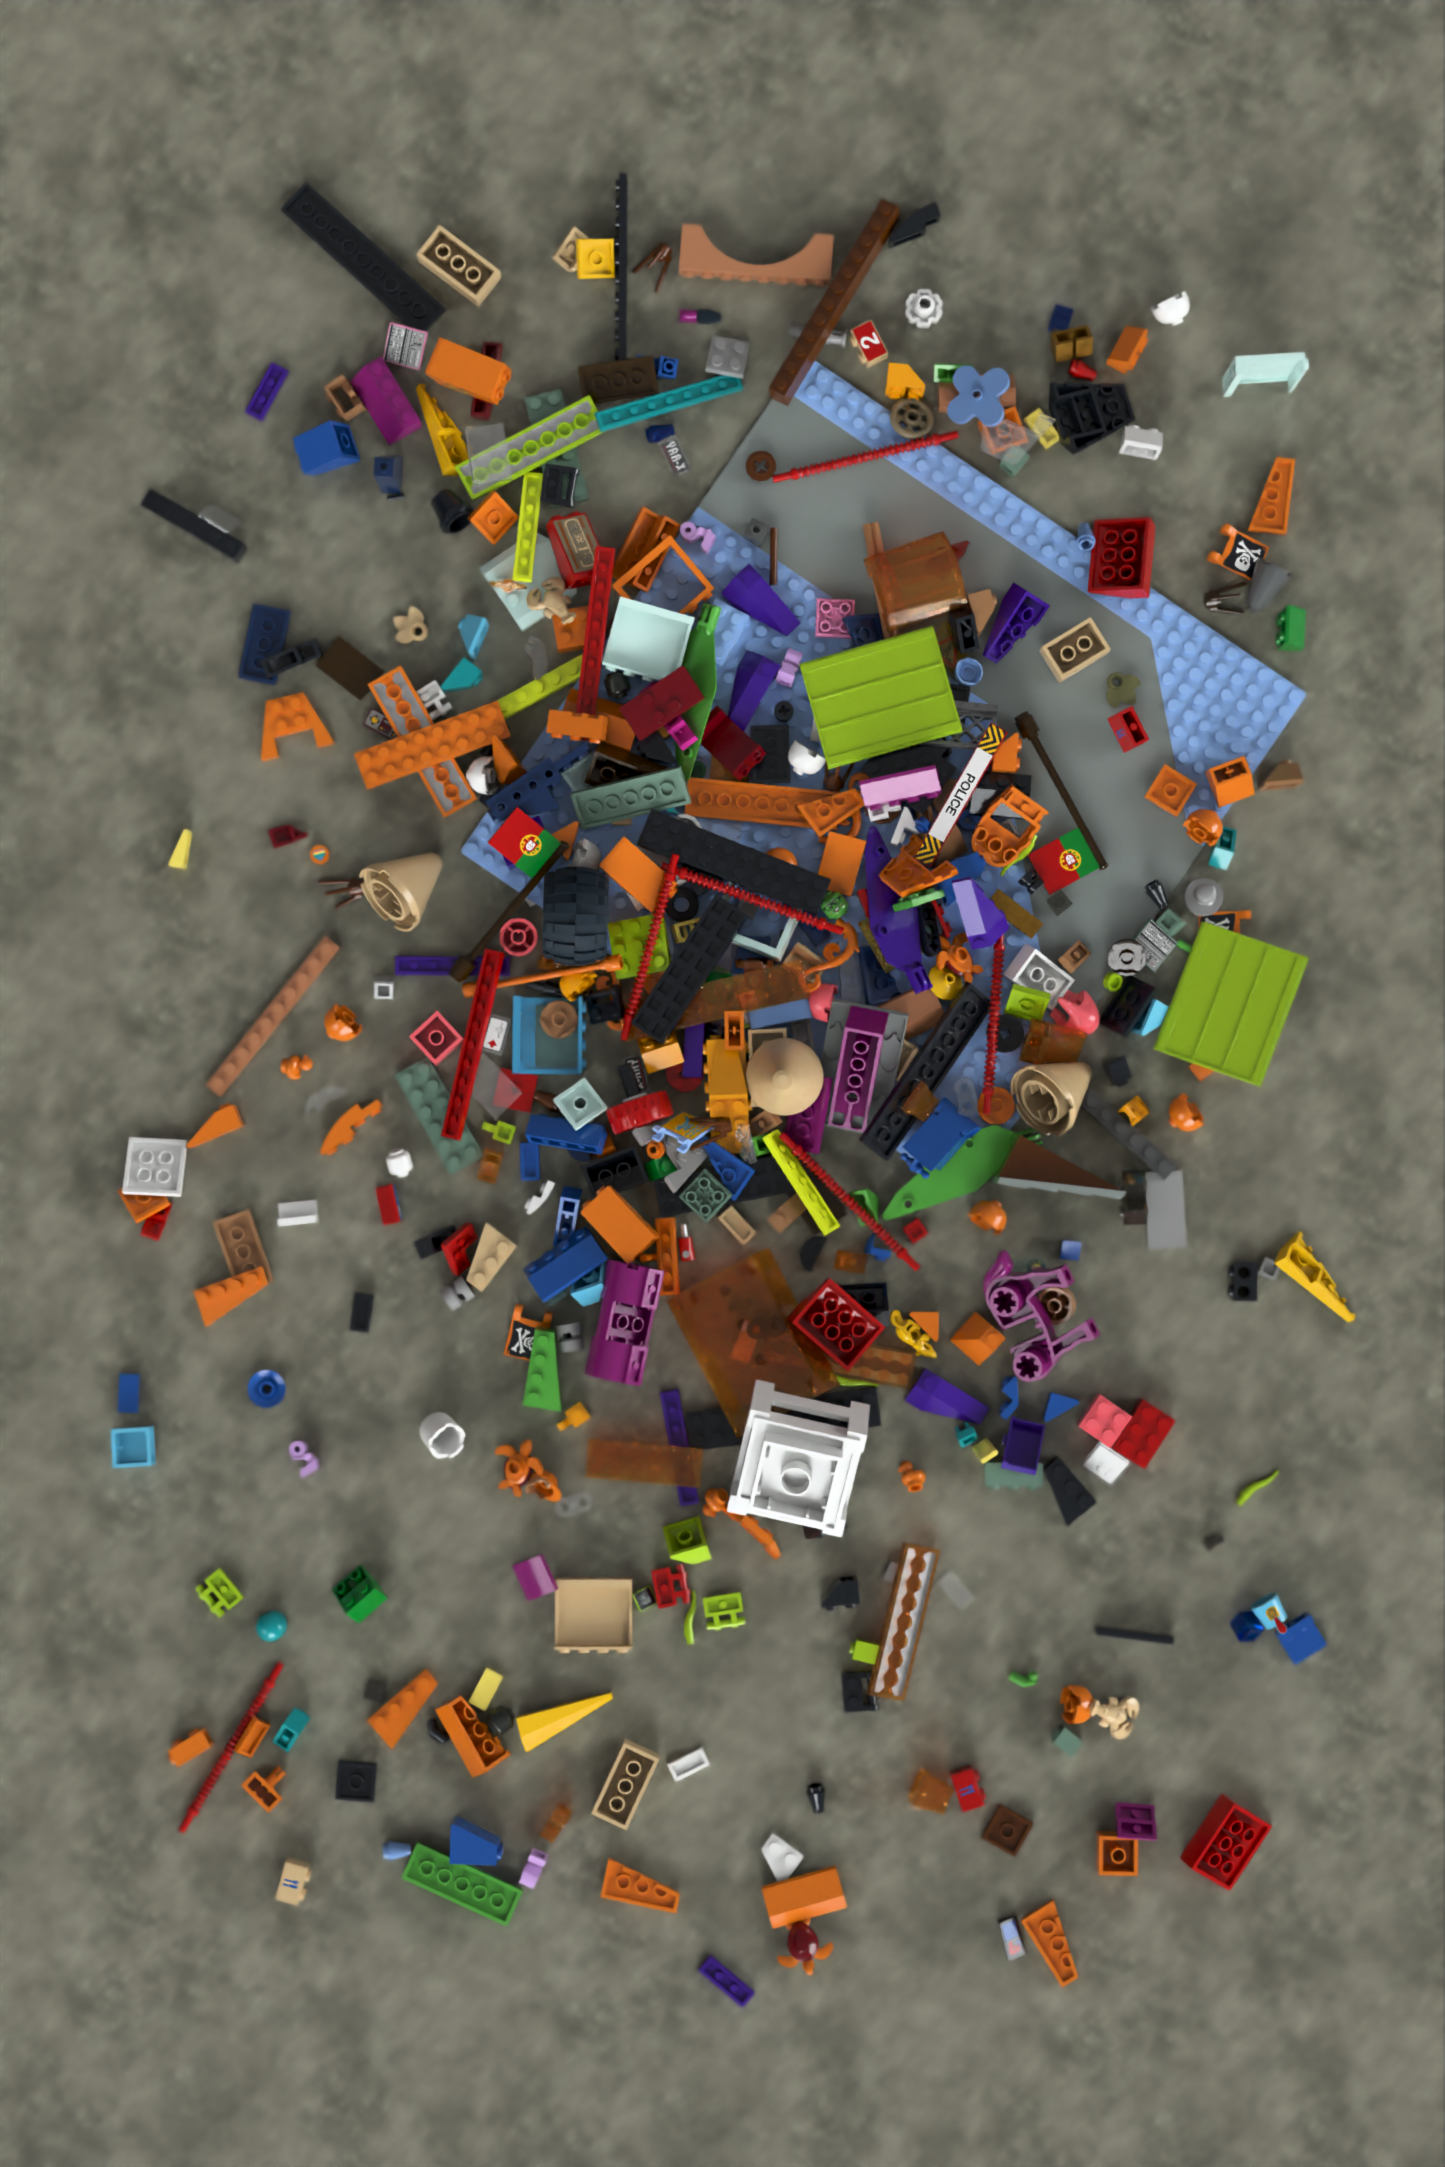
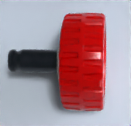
M630 1062L617 1067L627 1099L622 1100L623 1103L607 1109L606 1112L614 1134L624 1133L672 1116L674 1113L665 1090L651 1094L647 1092L641 1093Z

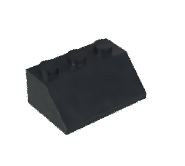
M986 771L970 798L969 815L982 816L989 804L1011 784L1030 797L1032 775ZM1003 803L990 816L1026 820Z
M635 1145L581 1166L593 1199L597 1196L596 1192L602 1186H612L620 1193L649 1181Z
M886 1283L839 1285L883 1326L889 1327Z

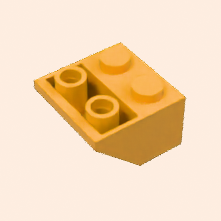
M889 363L886 375L885 396H889L890 399H900V397L914 398L916 400L923 399L925 384L908 364Z
M674 1029L663 1045L646 1033L636 1038L648 1074L684 1062Z

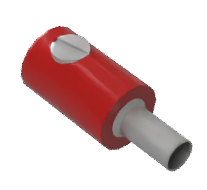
M686 1224L680 1225L682 1238L678 1239L681 1262L696 1260L692 1237H688Z

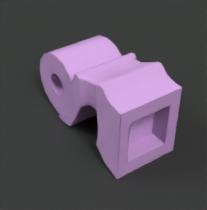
M685 522L680 527L681 537L688 544H692L702 538V550L708 555L716 540V535L712 533L711 529H705L701 526L696 529L692 522Z
M788 648L784 661L781 664L782 667L778 671L776 683L792 688L795 672L798 671L803 656L802 652Z
M297 1440L290 1444L289 1454L293 1460L303 1459L307 1463L300 1470L301 1478L320 1468L319 1459L315 1457L313 1452L308 1453V1445L305 1441Z
M532 1848L519 1883L533 1889L549 1854Z

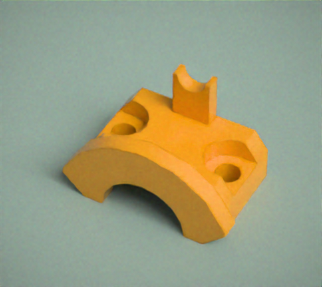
M1138 1095L1117 1111L1118 1113L1125 1112L1129 1116L1132 1127L1150 1113L1149 1108Z

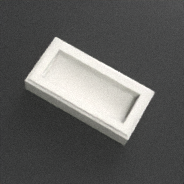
M702 1746L667 1763L675 1782L710 1765Z

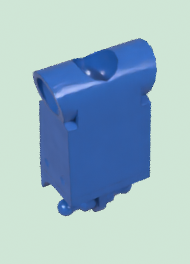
M943 1097L936 1111L903 1145V1148L914 1158H910L907 1153H902L900 1157L907 1162L911 1172L920 1173L924 1179H927L929 1172L925 1171L923 1166L930 1172L935 1168L940 1171L965 1141L977 1134L981 1127L970 1117L959 1114L957 1106L946 1097Z

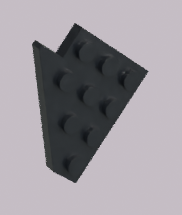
M925 745L871 757L864 764L861 771L870 778H876L936 765L941 789H943L957 768L942 758L949 747ZM926 796L919 798L920 801L908 803V800L903 802L921 815H924L935 798L927 799Z

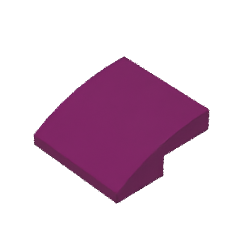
M543 1553L512 1565L528 1601L559 1589Z
M1115 1803L1117 1838L1157 1840L1155 1805Z

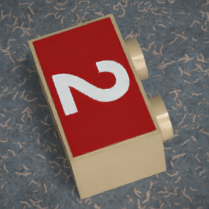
M872 320L851 329L849 341L853 348H857L859 352L857 356L861 364H865L866 368H869L887 359L888 351Z

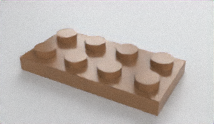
M250 1209L213 1221L231 1277L263 1266L268 1284L275 1282Z

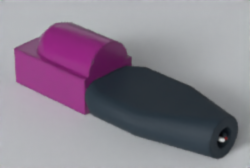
M680 309L679 322L709 325L720 322L722 314L710 309Z

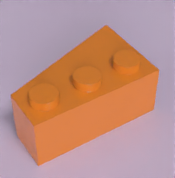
M549 709L546 733H550L552 738L562 739L563 735L570 736V740L581 741L582 738H587L589 743L600 744L601 740L606 741L609 718L602 715L596 716Z

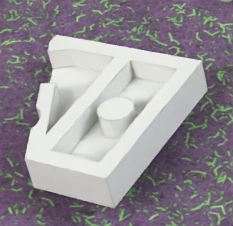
M773 1832L761 1847L777 1882L788 1879L804 1857L803 1854Z

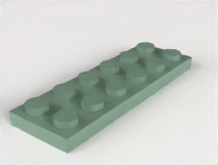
M561 389L524 398L531 426L566 408ZM576 447L547 462V464L580 469L576 480L573 501L576 504L589 500ZM545 464L541 465L543 475L545 471ZM564 474L560 497L566 499L569 481L568 474ZM551 504L552 509L564 507Z
M681 765L573 791L570 794L581 829L649 814L651 809L661 811L691 804L692 801Z
M428 1057L394 1075L450 1175L484 1157L466 1122L461 1141L441 1136L450 1094Z

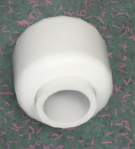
M403 1148L389 1151V1155L386 1157L389 1173L397 1175L398 1178L409 1175L408 1172L413 1168L410 1153L403 1150Z

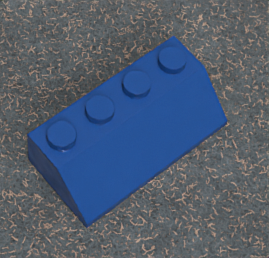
M585 1226L577 1230L568 1239L561 1241L552 1250L546 1251L536 1261L530 1262L523 1271L543 1303H545L608 1260L591 1231Z

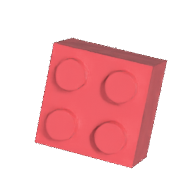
M436 1011L409 1036L436 1066L463 1043L464 1040L439 1011Z
M1097 1393L1076 1425L1111 1448L1132 1416Z

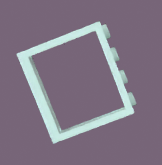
M729 882L730 887L734 885V888L736 887V884ZM726 893L725 895L723 894L722 898L729 902L731 896L729 897V894ZM789 917L776 949L739 934L735 936L731 944L781 962L798 921H796V918L791 919Z

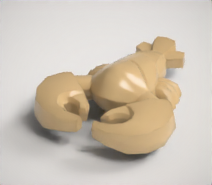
M549 578L541 584L542 588L546 590L543 595V601L542 593L538 587L528 593L526 601L527 606L531 610H544L543 615L549 619L556 614L562 618L561 623L564 625L571 623L576 617L575 612H569L566 606L571 604L572 601L569 596H563L566 584L561 578Z
M1132 1696L1123 1698L1119 1703L1117 1697H1109L1108 1704H1100L1098 1699H1094L1093 1703L1090 1704L1089 1714L1091 1716L1097 1714L1102 1717L1099 1725L1106 1728L1110 1724L1112 1737L1121 1740L1126 1738L1133 1729V1723L1125 1721L1127 1719L1126 1714L1130 1718L1136 1719L1139 1713V1703Z

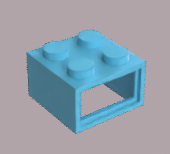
M154 1425L116 1427L111 1429L113 1468L152 1466L156 1464Z

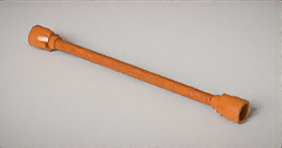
M620 954L607 956L605 960L593 964L499 980L497 988L593 970L606 969L607 972L623 969V959ZM477 981L462 984L465 998L474 997Z

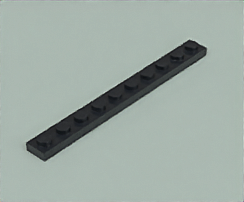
M619 173V180H616V191H619V198H616V210H619V217L615 218L616 229H619V236H615V247L619 248V254H615V266H619V273H615V285H619V292H615V304H619V311H615V322H619L618 329H615V341H618V348H615V360L627 359V173Z

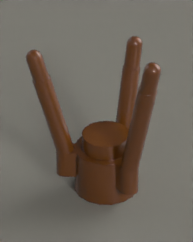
M660 242L633 270V274H636L652 257L653 259L647 265L648 269L656 261L660 263L665 261L655 293L659 292L668 265L672 260L670 256L673 252L667 244Z
M825 762L823 784H826L825 789L840 792V788H844V784L855 763L850 764L841 780V777L838 776L841 766L836 767L835 773L830 774L829 777L828 766Z
M362 879L318 881V884H347L348 886L327 891L325 895L349 891L350 895H354L334 907L336 910L356 899L362 898L361 894H364L360 885L363 883Z
M730 1117L689 1118L690 1122H700L698 1126H714L715 1132L720 1133L690 1147V1150H695L715 1140L727 1137V1133L732 1132Z

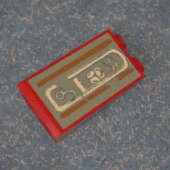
M575 511L565 517H561V515L551 517L550 521L546 524V529L561 578L566 584L565 591L591 585L595 548L600 545L586 512L579 513V511Z

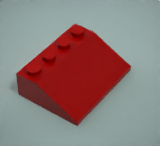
M1150 517L1094 520L1093 535L1096 543L1091 549L1088 593L1123 598H1149L1156 528Z
M827 1278L800 1302L786 1318L846 1371L852 1368L885 1328L831 1278Z
M1221 1793L1179 1858L1192 1870L1230 1891L1272 1826Z

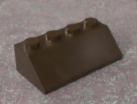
M601 741L597 746L584 783L598 786L669 767Z

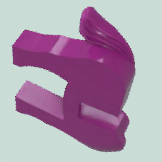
M1002 1250L999 1252L993 1265L986 1272L983 1291L986 1303L1002 1331L1034 1317L1037 1323L1035 1327L1036 1329L1039 1328L1041 1333L1015 1344L1010 1349L1011 1354L1014 1352L1015 1356L1013 1370L1016 1376L1026 1382L1041 1380L1050 1373L1065 1352L1072 1350L1081 1342L1094 1340L1100 1335V1332L1091 1317L1062 1336L1057 1337L1045 1308L1035 1295L1041 1289L1047 1287L1066 1288L1074 1283V1278L1067 1264L1054 1268H1037L1026 1272L1011 1271L1013 1261L1006 1250Z

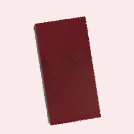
M682 665L621 706L619 710L639 741H643L706 698L687 668Z

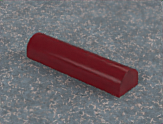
M483 341L481 354L501 361L503 344ZM473 397L470 416L478 420L489 421L493 404Z

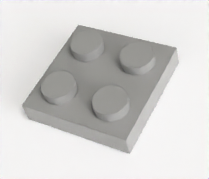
M713 335L705 372L743 379L750 342Z

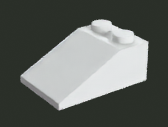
M1026 943L1003 973L1014 984L1051 993L1047 1008L1051 1011L1058 1004L1057 998L1063 997L1075 981L1037 949Z

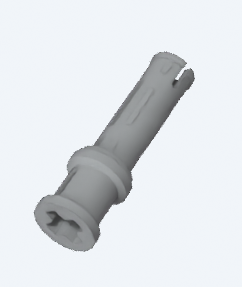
M791 323L789 336L799 337L805 326ZM833 330L826 341V345L832 343L845 348L848 330H844V332Z

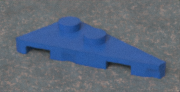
M706 1135L699 1138L700 1142L709 1139V1137ZM715 1141L702 1146L708 1153L710 1161L716 1172L719 1173L723 1184L733 1194L732 1200L736 1201L756 1170Z

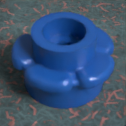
M923 816L918 820L915 819L916 825L914 827L921 834L924 832L928 833L932 824Z

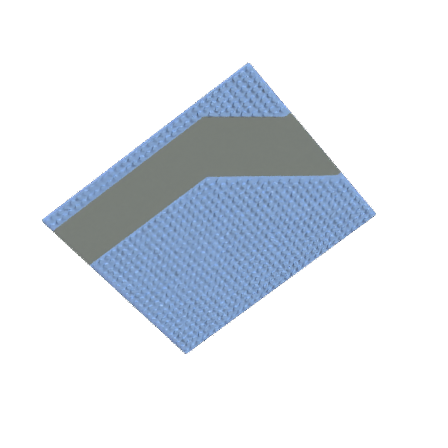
M814 361L788 406L774 399L771 400L688 522H692L696 529L701 526L705 529H711L712 533L716 535V540L708 555L702 550V538L692 544L685 542L681 534L675 539L676 543L715 588L711 591L713 595L705 602L701 600L697 603L698 608L691 614L687 612L685 614L695 617L691 631L697 627L703 603L712 605L715 598L732 606L722 596L721 592L748 564L769 585L770 528L773 527L778 528L777 586L770 587L801 623L786 637L749 616L723 667L716 664L717 690L710 712L716 706H719L728 715L737 667L747 650L767 657L779 664L781 668L788 648L803 653L800 663L856 648L852 639L815 637L817 598L855 600L854 616L879 613L863 531L864 524L879 522L899 635L933 625L937 642L951 637L948 611L965 606L967 595L990 589L991 594L994 593L996 596L997 604L978 638L979 649L963 654L958 651L957 662L969 657L977 660L982 665V678L979 683L970 686L968 702L998 705L996 726L1008 732L1003 742L1014 733H1019V738L1022 739L1021 750L1017 753V758H1020V767L1014 774L1032 775L1030 798L1049 812L1048 815L1044 814L1040 821L1041 827L1035 833L1038 837L1030 853L1078 827L1031 741H1028L1027 738L1023 739L1015 725L1016 721L1014 718L1028 711L1029 715L1032 714L1040 729L1037 732L1039 735L1037 736L1109 866L1104 870L1097 869L1051 895L1048 894L1043 884L1030 895L1027 892V888L1018 883L1030 869L1035 872V876L1040 878L1028 856L1009 867L1003 876H1000L1003 867H994L986 862L985 870L975 882L983 889V893L988 899L999 889L1043 923L1034 937L1030 939L1008 922L1009 930L1004 933L1003 943L1005 945V951L1003 952L1005 956L1002 957L1004 959V962H1002L1004 967L1001 968L1003 973L1026 943L1037 949L1075 980L1068 990L1073 993H1080L1084 990L1097 1004L1106 990L1103 986L1105 975L1114 971L1108 964L1107 955L1110 947L1119 940L1132 939L1148 919L1154 920L1161 910L1145 893L1146 889L1144 887L1158 879L1159 883L1162 882L1168 899L1205 845V842L1199 844L1186 834L1188 830L1186 827H1183V824L1187 817L1198 809H1208L1215 811L1222 820L1233 804L1218 808L1205 772L1210 768L1245 756L1253 775L1306 697V693L1151 587L1149 598H1123L1088 593L1091 550H1081L1077 546V537L941 445L934 446L932 444L931 447L927 445L926 448L920 447V450L915 448V451L911 449L910 452L905 451L904 454L899 452V455L894 453V456L890 454L889 457L883 456V459L881 457H878V460L874 458L873 461L868 460L867 463L865 461H862V464L857 462V465L853 463L851 467L846 465V468L841 466V469L837 467L836 470L830 469V472L828 470H825V473L821 471L820 474L815 473L814 476L812 474H809V477L804 475V478L799 477L797 480L788 479L773 483L772 477L767 481L760 482L751 479L746 471V461L756 451H766L774 457L776 462L774 475L788 472L791 468L799 469L800 466L805 468V465L809 467L810 464L815 465L816 462L818 464H821V461L826 463V460L830 462L831 459L836 460L837 457L842 459V456L846 458L847 455L852 456L853 453L858 455V452L862 454L863 451L867 453L868 450L873 451L874 448L879 450V447L883 449L884 446L889 447L890 444L895 446V443L897 445L900 442L904 444L906 440L910 442L911 439L900 436L892 428L889 410L817 361ZM903 421L899 423L902 428L905 429L907 427ZM765 461L761 464L756 463L757 472L761 469L766 470L764 468ZM752 517L769 525V531L761 546L744 538V533ZM755 527L753 531L758 533L760 529ZM670 547L648 593L639 591L634 600L673 612H679L702 592L705 587L672 547ZM1014 582L1050 605L1040 622L1036 626L1032 625L1025 632L1027 635L1019 638L1013 644V648L998 663H994L982 654L1001 602ZM1091 617L1111 650L1107 655L1059 683L1039 651L1045 644ZM608 636V638L606 639V641L604 642L603 657H604V653H605V650H606V646H607V642H608L609 636ZM953 640L949 642H951L952 650L949 652L947 659L950 658L953 664L954 646ZM949 642L939 646V649L945 650ZM944 663L949 683L960 685L955 679L954 669ZM602 664L598 697L624 705L638 696L639 692L652 682L642 680V675L628 676L631 690L626 692L627 697L617 700L616 697L608 696L603 683L606 675L614 671L605 669V665ZM799 665L798 671L795 672L792 688L775 682L776 678L774 679L744 732L751 738L750 726L789 725V749L794 740L825 757L821 742L810 740L814 716ZM1115 672L1121 673L1124 676L1131 674L1140 680L1141 684L1134 689L1136 693V703L1134 705H1127L1120 701L1116 708L1110 706L1106 698V693L1109 689L1107 687V678L1110 674ZM580 679L577 681V683L572 689H579ZM1114 679L1113 684L1115 686H1118L1119 681L1117 679ZM566 699L563 701L558 710H563ZM781 701H787L793 706V716L788 722H780L775 718V706ZM1133 706L1149 741L1124 753L1107 719ZM965 718L964 726L967 728L973 723L970 718ZM983 720L980 724L987 729L992 720ZM546 726L521 764L529 772L547 758H550L554 764L584 742L589 747L587 753L592 751L595 754L598 744L589 743V741L570 740V736L563 735L562 739L552 738L550 733H546ZM977 726L969 730L975 737L982 733ZM966 733L959 738L963 743L972 741ZM951 735L945 736L946 741H950L953 738ZM636 736L630 752L641 756L636 749L639 747L637 744L639 739ZM672 736L667 740L663 738L676 759L675 740ZM700 744L695 761L702 762L706 767V775L703 779L752 783V768L739 781ZM951 748L952 754H949L947 761L957 769L950 779H959L975 750ZM868 759L854 762L855 764L844 784V788H840V792L848 790L849 779L852 775L858 772L863 773L861 769ZM677 763V765H675V766L666 765V764H662V765L671 768V767H676V766H678V763ZM790 764L791 783L764 784L830 791L825 789L826 784H823L825 764L817 773L811 775L804 773L802 776L794 772V767ZM850 764L840 767L838 776L841 777V780ZM1164 764L1197 783L1177 817L1144 798ZM836 768L829 769V777L830 774L835 773ZM563 777L560 779V785L552 790L550 787L548 788V791L560 808L556 811L529 816L534 818L539 815L546 831L551 835L574 821L579 822L570 796L573 791ZM858 780L853 785V789L855 788L857 791L861 790ZM902 801L901 812L895 820L888 824H877L870 822V819L864 813V807H861V828L856 838L866 840L869 827L876 826L891 857L896 858L900 854L901 847L907 845L910 842L909 838L914 834L903 830L906 833L903 843H898L897 847L890 845L903 808L905 806L909 809L914 822L917 819L915 809ZM970 801L966 810H970ZM931 804L932 813H933V818H934V821H935V819H936V817L938 816L939 813L935 810L934 806ZM685 805L674 807L679 812L678 814L669 813L664 810L659 812L671 817H677V815L685 813ZM487 812L461 849V852L520 893L531 878L518 867L509 870L502 854L487 843L504 822H499L497 819L493 821ZM649 814L632 817V826H612V823L587 829H581V826H579L573 850L580 840H589L597 845L601 853V861H603L623 836L636 846ZM695 817L702 829L755 848V850L765 853L771 848L776 847L786 848L796 857L798 867L818 874L825 844L818 842L819 837L812 828ZM847 817L850 825L841 826L838 824L837 831L833 832L846 835L852 827V817ZM997 817V822L1001 823L1008 818ZM965 818L964 822L966 824L971 823V820L969 818ZM1010 818L1019 833L1017 837H1020L1030 825V822L1023 819ZM958 821L956 825L961 832L968 851L951 861L974 853L971 844L974 830L962 829ZM829 831L825 833L823 836L828 837ZM864 852L852 896L843 895L849 904L848 912L840 917L855 928L859 947L877 945L856 894L858 890L867 888ZM562 854L549 871L555 872L557 868L568 867V863L572 864L574 856L571 855L570 861H567ZM920 862L929 871L934 870L933 866H931L930 868L929 866ZM607 876L609 878L608 923L652 914L646 908L637 912L625 890ZM544 877L526 897L542 909ZM688 881L680 886L693 891ZM936 884L932 885V886L935 887V890L937 891V890H938L937 885H936ZM736 885L735 887L736 889L737 887H739V890L745 889V892L750 891V894L755 893V896L760 895L761 898L765 897L766 900L769 899V897L756 893L739 885ZM716 889L698 898V912L692 919L701 917L715 895L717 894L722 897L724 892L721 891L719 893ZM732 895L729 903L738 907L739 897L734 898ZM684 897L677 898L674 902V907L679 912H685L689 908V901ZM942 898L936 899V902L942 905L944 922L948 921L952 930L949 933L950 937L947 938L952 945L954 937L957 934L966 933L957 900L946 908ZM759 905L753 920L747 918L737 934L771 937L770 947L776 949L780 940V930L785 929L790 916L786 917L785 914L781 916L780 912L776 914L774 910L770 912L769 908L765 910V907L760 908ZM665 912L664 919L670 955L673 960L684 942L675 944L670 926L680 922L671 919ZM823 912L827 922L832 924L836 923L837 920L835 918L829 919ZM937 920L938 931L941 934L942 930ZM797 924L789 941L784 960L796 943L799 942L807 946L817 956L822 957L825 962H828L823 955L825 946L829 943H836L840 947L841 954L847 946V938L843 939L844 933L839 935L830 931L831 936L815 948ZM686 925V929H687L688 936H689V934H690L689 926ZM926 925V931L931 934L930 927ZM679 927L681 937L683 938L681 927ZM607 931V953L612 956L609 932ZM1080 940L1092 954L1074 972L1068 973L1058 962V958ZM966 942L962 947L969 951L974 965H980L983 968L982 973L973 974L971 984L990 999V996H992L990 993L992 988L990 986L993 985L991 983V980H993L991 975L994 974L992 972V969H994L992 964L995 963L992 960L995 958L993 956V953H995L993 945L972 950L970 943ZM732 944L729 945L716 965L717 967L725 968L729 972ZM921 949L922 965L928 975L930 969L936 965L937 955L927 957ZM855 950L847 961L837 967L826 969L820 978L821 983L837 985L838 992L833 994L835 999L866 1005L859 956ZM774 960L773 967L769 968L768 976H764V984L761 987L764 1000H761L762 1007L770 1006L765 1002V999L787 972L783 967H780L779 970H774ZM887 963V968L896 981L895 985L898 991L903 994L913 989L905 972ZM732 974L735 980V991L747 988L744 983V974ZM751 975L749 981L752 985H758L759 978L756 975ZM1003 975V978H1001L1003 983L1000 984L1002 986V989H1000L1002 994H999L1001 1005L998 1006L1001 1008L998 1010L1000 1015H1004V1008L1014 984ZM961 977V979H962V987H963V985L965 984V981H964V977ZM717 981V987L721 988V982ZM799 987L788 1002L805 999L807 992ZM735 995L724 1004L714 1005L707 1002L706 1021L720 1024L721 1027L725 1028L724 1011H739ZM938 998L944 1013L954 999L943 1000ZM884 1002L876 1003V1004H870L869 1006H874V1007H876V1006H878V1005H880V1004H882V1003H884ZM1058 1003L1055 1008L1065 1014L1066 1020H1069V1014ZM1046 1008L1041 1024L1018 1018L1025 1033L1024 1040L1012 1052L995 1053L997 1058L994 1059L996 1061V1064H994L996 1067L994 1072L996 1074L993 1075L995 1078L993 1080V1083H995L993 1087H1002L1011 1093V1080L1014 1074L1027 1065L1050 1064L1058 1061L1074 1036L1055 1030L1056 1023L1049 1016L1051 1013L1050 1009ZM987 1014L897 1147L896 1151L899 1153H907L910 1158H914L903 1148V1145L936 1111L943 1097H946L957 1106L959 1114L970 1117L981 1129L994 1125L985 1122L977 1111V1100L982 1093L983 1087H985L983 1085V1082H985L983 1077L986 1076L984 1074V1071H986L984 1066H987L985 1055L988 1053L985 1050L988 1049L986 1047V1044H988L986 1041V1028L990 1022L988 1020L989 1014ZM811 1017L810 1025L815 1053L821 1062L828 1023ZM791 1023L782 1024V1025H776V1026H770V1027H764V1028H786V1027H787V1037L793 1039L792 1029H791ZM935 1027L908 1041L917 1045L919 1051ZM1007 1028L1004 1031L1000 1030L1001 1038L1010 1037ZM745 1029V1041H748V1029ZM1012 1095L1014 1098L1015 1105L1018 1104L1016 1095ZM1016 1107L1012 1117L1007 1122L998 1126L1011 1130L1020 1117Z

